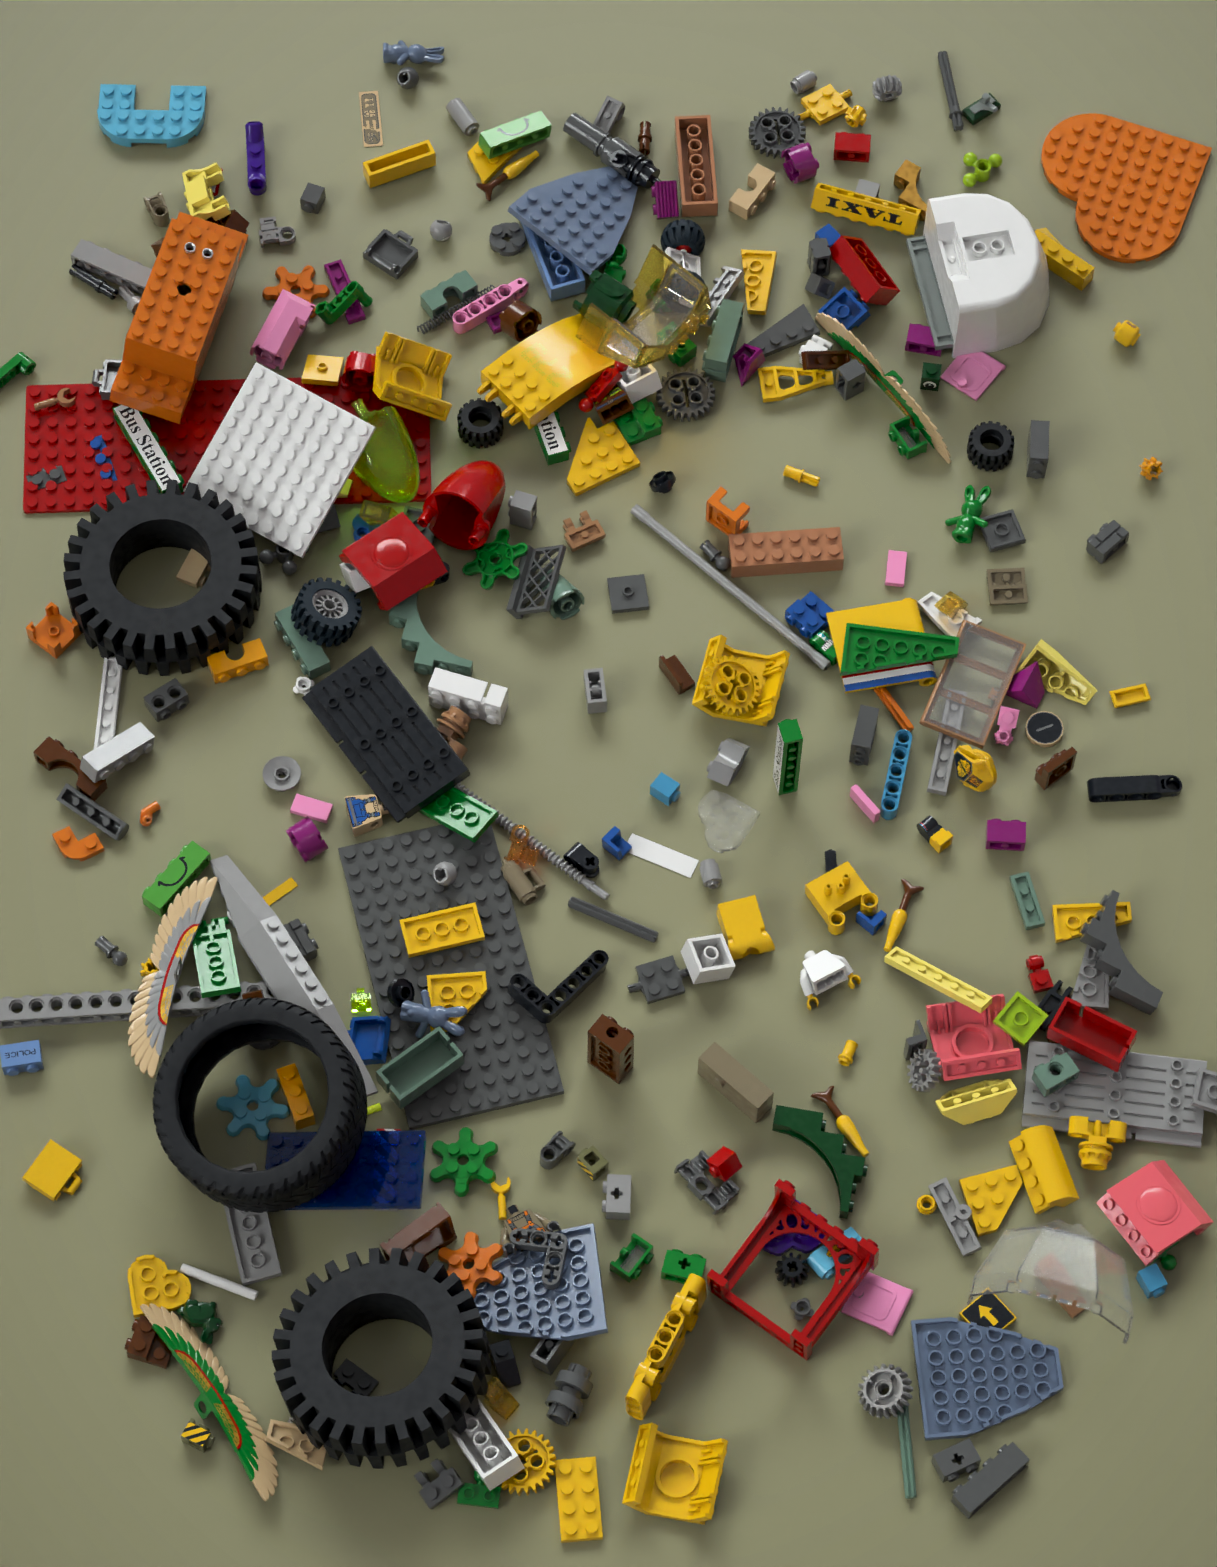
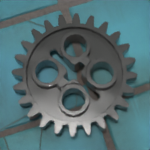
M772 107L770 112L766 108L765 113L759 112V116H754V121L750 122L749 139H751V145H755V150L760 149V154L766 152V157L773 154L774 159L777 155L782 159L781 153L783 150L804 143V139H806V126H803L804 121H800L799 115L794 117V111L789 114L788 108L782 111V108L779 107L778 111H776ZM774 121L777 122L778 135L780 136V137H779L780 145H779L778 142H777V131L775 130V122H774Z
M681 367L680 372L674 369L673 374L667 372V377L662 376V388L656 391L658 407H662V412L667 411L668 417L673 414L674 420L681 417V422L684 421V418H687L690 422L691 417H694L696 420H698V415L704 417L705 412H710V407H713L715 401V388H713V382H709L710 377L704 378V372L697 374L698 369L691 372L690 367H688L687 371H684L683 367ZM683 381H685L686 383V394L688 397L689 407H686Z

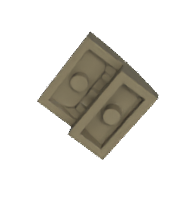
M1025 568L987 569L990 605L1028 603Z

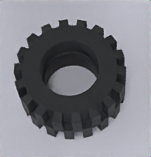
M477 398L476 401L472 399L469 404L467 402L463 404V408L461 407L457 420L459 436L463 438L465 444L469 443L470 447L476 446L477 449H480L482 446L484 448H488V445L493 446L495 441L498 442L500 440V436L503 435L504 420L499 405L496 406L494 401L487 402L486 400H481V398ZM477 420L489 422L488 425L483 427L474 426L472 423Z
M981 422L980 426L977 424L969 435L967 445L968 459L972 460L974 466L978 465L977 468L980 470L984 468L987 472L989 470L994 472L997 471V468L1003 469L1004 465L1007 466L1013 455L1015 442L1012 431L1010 429L1007 430L1006 425L1001 426L1000 422ZM994 443L999 448L989 450L983 447L982 444Z

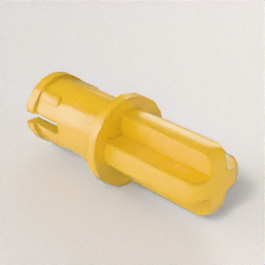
M786 465L783 476L798 481V483L804 482L816 487L820 482V477L806 473L805 469L800 470Z

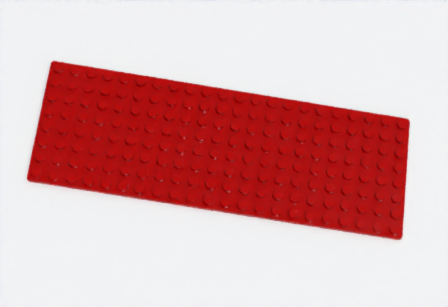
M340 376L338 386L303 384L302 377L286 378L376 427L348 479L353 480L348 497L336 498L334 504L425 502L431 494L429 416L380 400L373 392V389H370L368 393L352 391L349 389L350 386L348 384L344 385L342 376ZM246 379L197 380L180 424L143 412V418H147L151 425L150 430L152 433L155 432L159 438V445L165 447L168 460L174 462L177 475L181 474L185 483L183 484V490ZM92 384L29 385L26 387L24 513L90 512V508L96 503L105 511H108L106 496L115 492L121 502L124 503L127 501L125 487L132 484L135 485L139 497L147 495L146 481L151 479L114 418L112 408L121 404L102 400L101 395H99L100 387H95ZM63 388H70L71 390L64 398L70 400L76 397V403L71 407H63L57 403L37 411L34 408L35 403L57 398L58 392ZM102 435V439L106 444V447L102 449V454L106 458L111 459L112 465L110 463L102 465L96 463L95 457L101 451L100 449H92L90 446V441L96 436ZM57 465L62 466L67 481L58 484L50 480L46 483L45 488L38 490V484H34L32 481L28 483L26 476H34L41 472L42 468L49 475L52 469H57L55 466ZM114 468L117 477L116 481H113L112 477L110 479L101 478V470L107 473L109 470L112 472Z

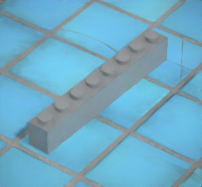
M83 239L80 240L71 254L72 265L77 264L85 271L123 287L126 285L131 291L140 295L143 294L152 268H147L139 262H133L123 255H117L107 248H101L93 242H87ZM180 285L177 288L178 293L186 296V294L191 293V288L187 285Z

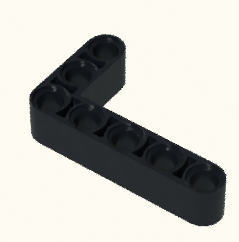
M603 950L594 951L548 996L527 977L519 973L514 974L510 978L507 989L508 993L538 1021L544 1024L550 1023L605 971L609 959L608 954ZM595 960L601 961L602 964L596 963ZM513 984H519L521 987H515ZM528 997H534L536 1000H530ZM556 997L562 998L563 1001L557 1000ZM543 1010H548L550 1013H545Z

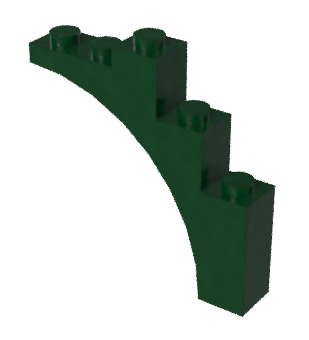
M776 1105L772 1131L787 1134L802 1141L824 1160L833 1174L838 1188L840 1200L839 1218L847 1219L848 1212L852 1213L854 1201L850 1200L851 1194H855L857 1183H861L862 1176L866 1177L868 1165H864L865 1157L845 1154L847 1143L843 1142L844 1135L825 1132L826 1120H823L822 1112Z

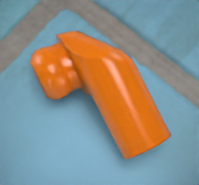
M157 801L141 810L140 823L143 826L151 825L153 813L161 809Z

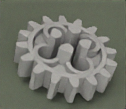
M919 1049L918 1052H914V1058H910L911 1065L907 1066L910 1069L907 1076L911 1077L908 1082L913 1083L912 1088L916 1089V1091L930 1092L931 1089H935V1083H939L938 1076L942 1074L939 1072V1069L942 1068V1065L938 1064L940 1058L936 1057L937 1052H933L931 1049Z

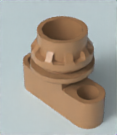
M450 706L448 711L442 712L440 715L442 719L437 718L436 722L439 724L437 730L462 760L468 749L456 740L458 738H465L463 733L469 731V723L472 719L457 707Z

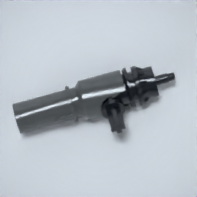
M576 112L571 114L566 120L563 127L564 132L592 150L596 157L600 156L602 163L616 170L634 185H641L649 189L655 182L661 181L658 179L660 170L654 166L653 161L621 138H612L611 133H605Z

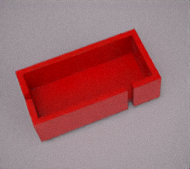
M1066 996L1048 1027L1046 1038L1118 1073L1126 1059V1055H1128L1136 1040L1137 1030L1085 1006L1083 1016L1081 1017L1079 1015L1082 1004Z

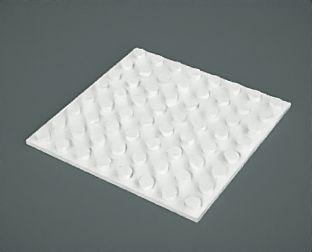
M256 362L188 483L198 484L201 498L210 489L217 493L219 504L227 499L233 504L235 515L241 513L245 518L249 529L303 558L376 427Z

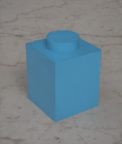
M662 772L650 785V795L667 806L672 801L676 802L681 794L680 784Z
M1156 1263L1137 1273L1136 1280L1147 1299L1153 1296L1157 1298L1165 1293L1168 1283Z

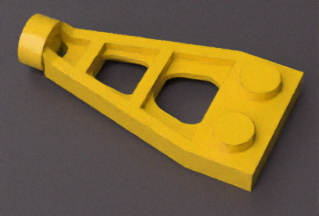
M784 366L758 368L763 403L781 401L821 386L834 385L832 370H803V368ZM807 375L812 377V383L799 384V376ZM780 376H790L794 379L795 384L790 388L781 389L778 378Z

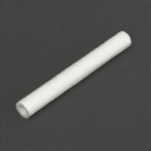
M185 1263L180 1268V1273L251 1300L255 1301L258 1296L257 1290Z

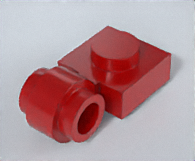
M1038 955L1029 956V959H1026V965L1029 971H1033V973H1029L1028 977L1034 994L1052 989L1054 986L1048 969L1041 970V967H1044L1043 957Z

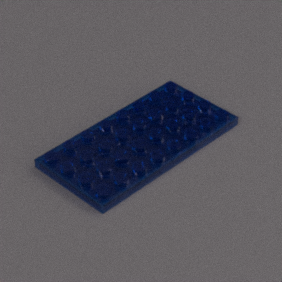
M364 1131L362 1142L354 1159L340 1178L327 1190L323 1191L322 1194L311 1199L309 1202L286 1210L421 1209L426 1131ZM269 1132L265 1170L289 1161L308 1145L317 1132Z

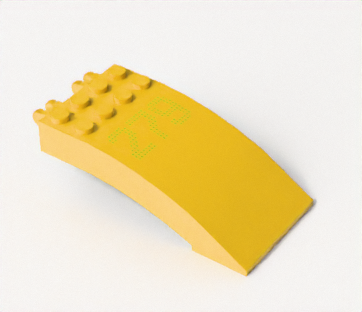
M577 314L564 318L534 333L481 371L482 385L478 388L477 392L481 395L490 389L491 391L484 399L490 402L498 397L507 406L501 413L502 417L507 418L515 413L509 420V423L513 426L522 420L530 430L569 400L589 389L603 371L608 367L614 368L616 359L625 358L628 362L638 355L612 330L600 327L582 314Z

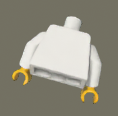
M811 950L804 956L803 969L800 972V984L804 995L808 998L807 1008L811 1010L809 1002L814 1001L817 1008L819 1004L818 999L813 997V993L818 995L848 978V986L851 989L855 988L852 980H855L858 985L861 983V978L858 975H853V969L842 956L831 954L827 950H823L818 954Z

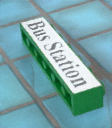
M124 405L112 408L117 424L151 480H156L159 493L166 494L168 479L177 480L180 492L183 493L184 480L181 474L177 475L174 462L168 460L165 447L159 445V438L155 432L152 433L150 430L151 425L147 418H143V412Z
M558 412L551 413L534 426L548 466L569 460V453L571 452L570 443L566 442L564 438L566 437L564 427L559 425L560 417Z
M785 719L778 723L773 778L779 795L798 790L803 737L797 719Z

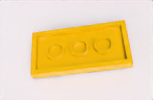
M475 902L399 920L409 958L485 940Z
M596 1456L554 1460L557 1465L555 1477L561 1543L602 1540L603 1532Z

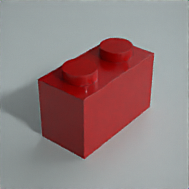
M836 132L833 160L869 163L871 135Z

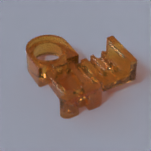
M521 824L516 825L512 829L509 838L512 843L508 856H504V859L507 861L513 860L516 864L521 863L520 859L523 863L535 867L541 850L537 848L532 850L529 849V846H524L527 845L530 836V830L527 826ZM518 828H523L526 831V836L523 839L516 837L515 832Z

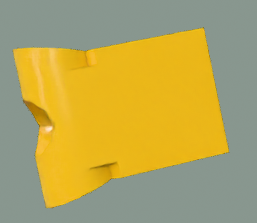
M755 895L718 904L716 915L733 961L742 959L749 954H762L775 950L774 943L765 930Z

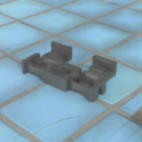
M701 1150L699 1155L692 1160L685 1159L678 1164L674 1173L679 1172L688 1182L687 1187L700 1201L704 1199L714 1209L713 1214L716 1215L721 1209L726 1208L728 1201L736 1196L740 1189L730 1178L722 1183L723 1186L715 1188L713 1183L703 1174L706 1168L708 1170L710 1168L706 1161L710 1157ZM703 1183L706 1186V1190H699L696 1184Z

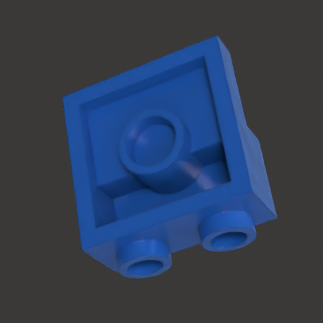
M845 286L818 310L819 313L836 318L848 331L855 326L858 328L871 316L868 312L870 308L864 301L860 303L857 300L858 295L852 289L848 291Z
M810 591L804 598L796 600L785 610V619L791 626L794 625L802 636L811 639L820 630L824 631L828 627L826 613L835 611Z

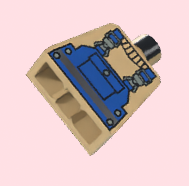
M375 794L345 797V805L354 837L383 825L382 815L389 814V811L382 803L378 804Z

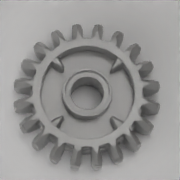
M883 1363L881 1369L874 1365L873 1372L867 1370L869 1376H862L864 1383L859 1384V1388L862 1390L858 1391V1395L862 1397L859 1399V1402L864 1405V1410L869 1411L871 1416L876 1414V1417L879 1419L883 1415L886 1419H889L891 1413L894 1417H897L898 1410L904 1413L902 1407L904 1405L909 1406L906 1400L913 1399V1396L910 1394L913 1391V1387L910 1386L912 1381L910 1378H907L908 1374L905 1371L902 1372L899 1366L895 1368L893 1364H889L887 1368ZM889 1388V1392L882 1395L883 1389Z

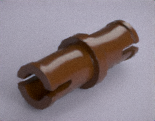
M644 121L640 123V134L638 135L639 152L644 155L646 150L647 156L650 154V143L652 141L650 134L651 123L645 121L644 127Z

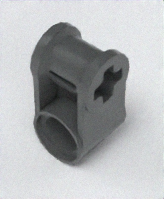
M558 1131L541 1149L540 1165L548 1170L555 1168L564 1157L571 1153L576 1143L570 1142L563 1136L562 1131ZM546 1155L553 1156V1159L548 1160L544 1157Z

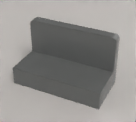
M920 1020L915 1021L913 1037L906 1038L903 1053L906 1061L914 1058V1052H918L919 1049H926L928 1039Z

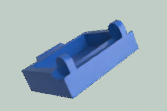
M388 1016L352 1017L350 1022L351 1029L347 1031L364 1065L386 1064L391 1019Z

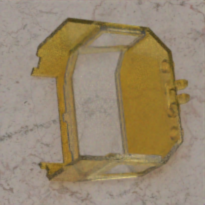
M654 244L637 279L634 281L637 285L633 289V301L637 303L636 307L640 310L625 324H622L591 303L576 334V337L594 352L631 366L634 369H641L664 360L669 354L672 356L678 349V345H683L688 340L689 335H694L699 329V325H704L710 318L708 314L711 310L708 287Z

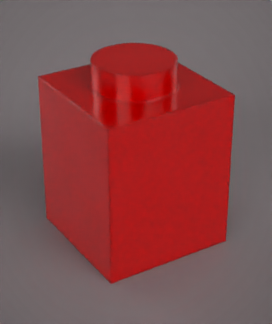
M725 1146L706 1160L710 1167V1174L714 1178H719L723 1181L728 1180L742 1168L736 1152Z

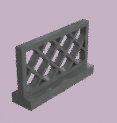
M564 544L535 549L528 545L527 554L520 559L518 566L520 576L517 580H514L506 608L513 617L523 619L525 614L549 611L567 548ZM558 552V555L552 560L551 556ZM540 554H545V555L539 560ZM549 559L550 562L542 568L541 566ZM554 566V570L547 575L546 573ZM539 568L541 571L535 575L536 570ZM545 575L546 578L538 584L537 581ZM550 582L549 587L543 591L542 588ZM535 584L536 587L531 591V587ZM540 591L542 594L533 600L532 598ZM545 598L544 606H538V604ZM530 600L532 603L526 607L527 602Z

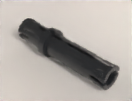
M77 264L71 266L76 272L70 268L69 274L95 288L96 292L103 293L111 300L116 298L111 292L118 295V289L108 285L104 279H98Z

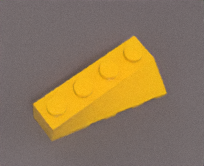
M1047 228L1037 229L1035 234L1045 252L1048 269L1082 291L1092 281L1095 267L1066 249Z

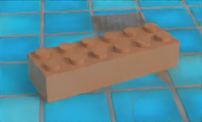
M710 115L675 116L674 129L682 217L717 216L718 198Z
M840 527L728 535L731 578L843 570L844 555Z

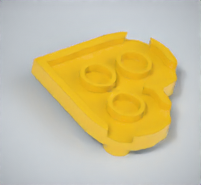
M155 1255L137 1257L136 1261L128 1269V1283L134 1318L140 1317V1315L145 1316L140 1308L141 1304H145L148 1307L150 1303L157 1305L159 1308L163 1306L169 1312L179 1309L185 1305L187 1300H190L192 1287L189 1278L179 1273L178 1270H168L165 1262L155 1257Z

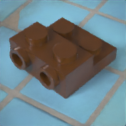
M1071 747L1068 750L1064 749L1060 753L1054 754L1048 762L1037 767L1034 780L1046 790L1073 769L1077 751Z
M140 1315L139 1320L135 1319L132 1325V1331H134L132 1339L128 1338L125 1344L128 1358L167 1369L172 1352L152 1328L147 1317Z

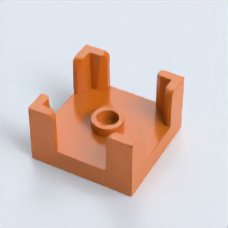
M720 486L707 500L706 521L726 535L741 534L749 525V521L742 519L749 513L750 506L742 502L734 511L730 510L720 502L727 494V490Z
M50 602L45 608L46 616L35 627L34 623L30 622L26 627V631L31 641L57 659L81 635V632L74 618L71 619V623L60 615L58 606Z

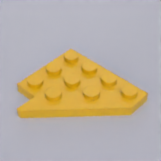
M590 417L587 418L567 477V484L575 497L640 467V461L614 421L597 428Z

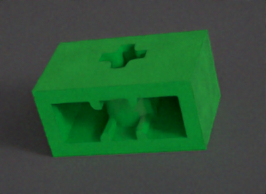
M678 1249L667 1250L661 1271V1279L685 1284L691 1273L703 1278L706 1259L698 1254H684Z

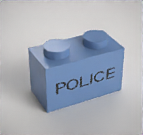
M39 1040L0 1045L1 1065L4 1075L15 1076L21 1072L35 1073L44 1069Z

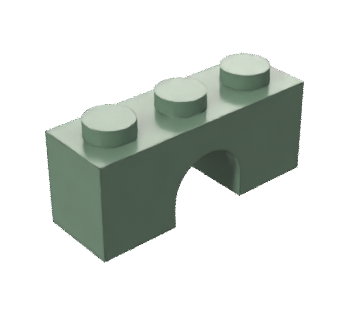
M464 270L420 295L421 306L432 319L436 315L438 316L445 310H448L447 297L455 296L463 302V300L469 299L475 293L478 294V285L469 273Z

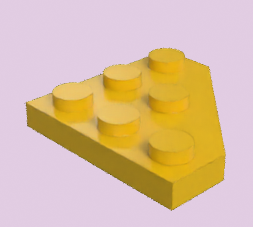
M486 971L427 975V987L431 1006H443L445 1008L463 1006L467 1009L468 1013L487 993ZM464 1016L449 1017V1021L458 1024Z
M1017 1164L959 1179V1185L966 1205L972 1210L971 1220L977 1237L997 1232L1003 1218L1012 1205L1023 1184Z

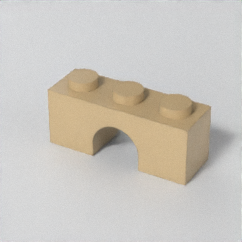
M757 163L748 175L747 186L754 190L744 191L738 188L729 200V211L745 220L750 215H754L759 203H763L768 191L773 190L775 187L776 173Z

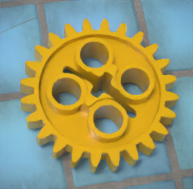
M724 655L713 660L705 668L706 673L702 677L706 680L702 684L706 685V688L703 689V692H708L705 698L712 699L710 705L716 704V710L722 708V714L728 712L729 716L733 714L739 716L741 713L745 714L754 707L753 705L758 702L756 698L760 694L757 691L761 687L756 686V683L760 680L754 679L757 673H751L752 666L747 668V661L740 663V657L734 660L733 655L730 657Z
M526 1428L524 1434H521V1431L517 1429V1435L509 1431L510 1437L507 1439L520 1460L526 1461V1463L523 1465L524 1469L501 1483L502 1490H506L509 1487V1493L512 1494L516 1490L518 1496L521 1495L522 1491H525L526 1495L529 1496V1490L531 1489L537 1493L536 1487L539 1486L544 1489L543 1482L550 1483L548 1475H555L551 1469L557 1467L556 1463L553 1462L557 1457L555 1454H551L555 1450L553 1446L549 1447L551 1444L549 1439L544 1441L545 1437L543 1434L537 1437L536 1430L529 1434V1430ZM523 1445L530 1446L527 1451H520ZM536 1460H541L542 1464L540 1466H532ZM518 1474H526V1476L523 1479H516Z

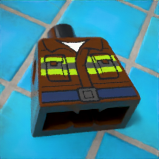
M617 384L600 403L594 401L595 409L603 425L634 409L627 393Z

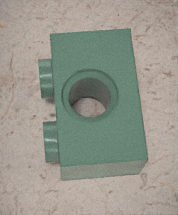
M1066 1052L1062 1055L1057 1054L1053 1056L1050 1062L1045 1065L1041 1063L1036 1066L1033 1071L1032 1080L1043 1096L1047 1097L1078 1079L1080 1070ZM1050 1071H1057L1059 1075L1054 1076Z

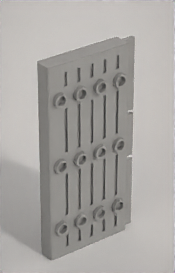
M1029 1040L1021 1127L1030 1128L1038 1125H1047L1053 1127L1054 1131L1068 1132L1069 1117L1084 1116L1089 1117L1088 1121L1091 1122L1100 1120L1101 1123L1109 1124L1110 1120L1127 1123L1126 1139L1131 1140V1135L1135 1134V1140L1201 1148L1204 1110L1191 1106L1198 1069H1207V1061L1129 1052L1117 1073L1060 1044ZM1067 1052L1080 1070L1078 1079L1044 1097L1032 1080L1034 1068L1041 1063L1045 1065L1050 1062V1059L1057 1054L1062 1055ZM1050 1071L1054 1076L1059 1075L1057 1071Z

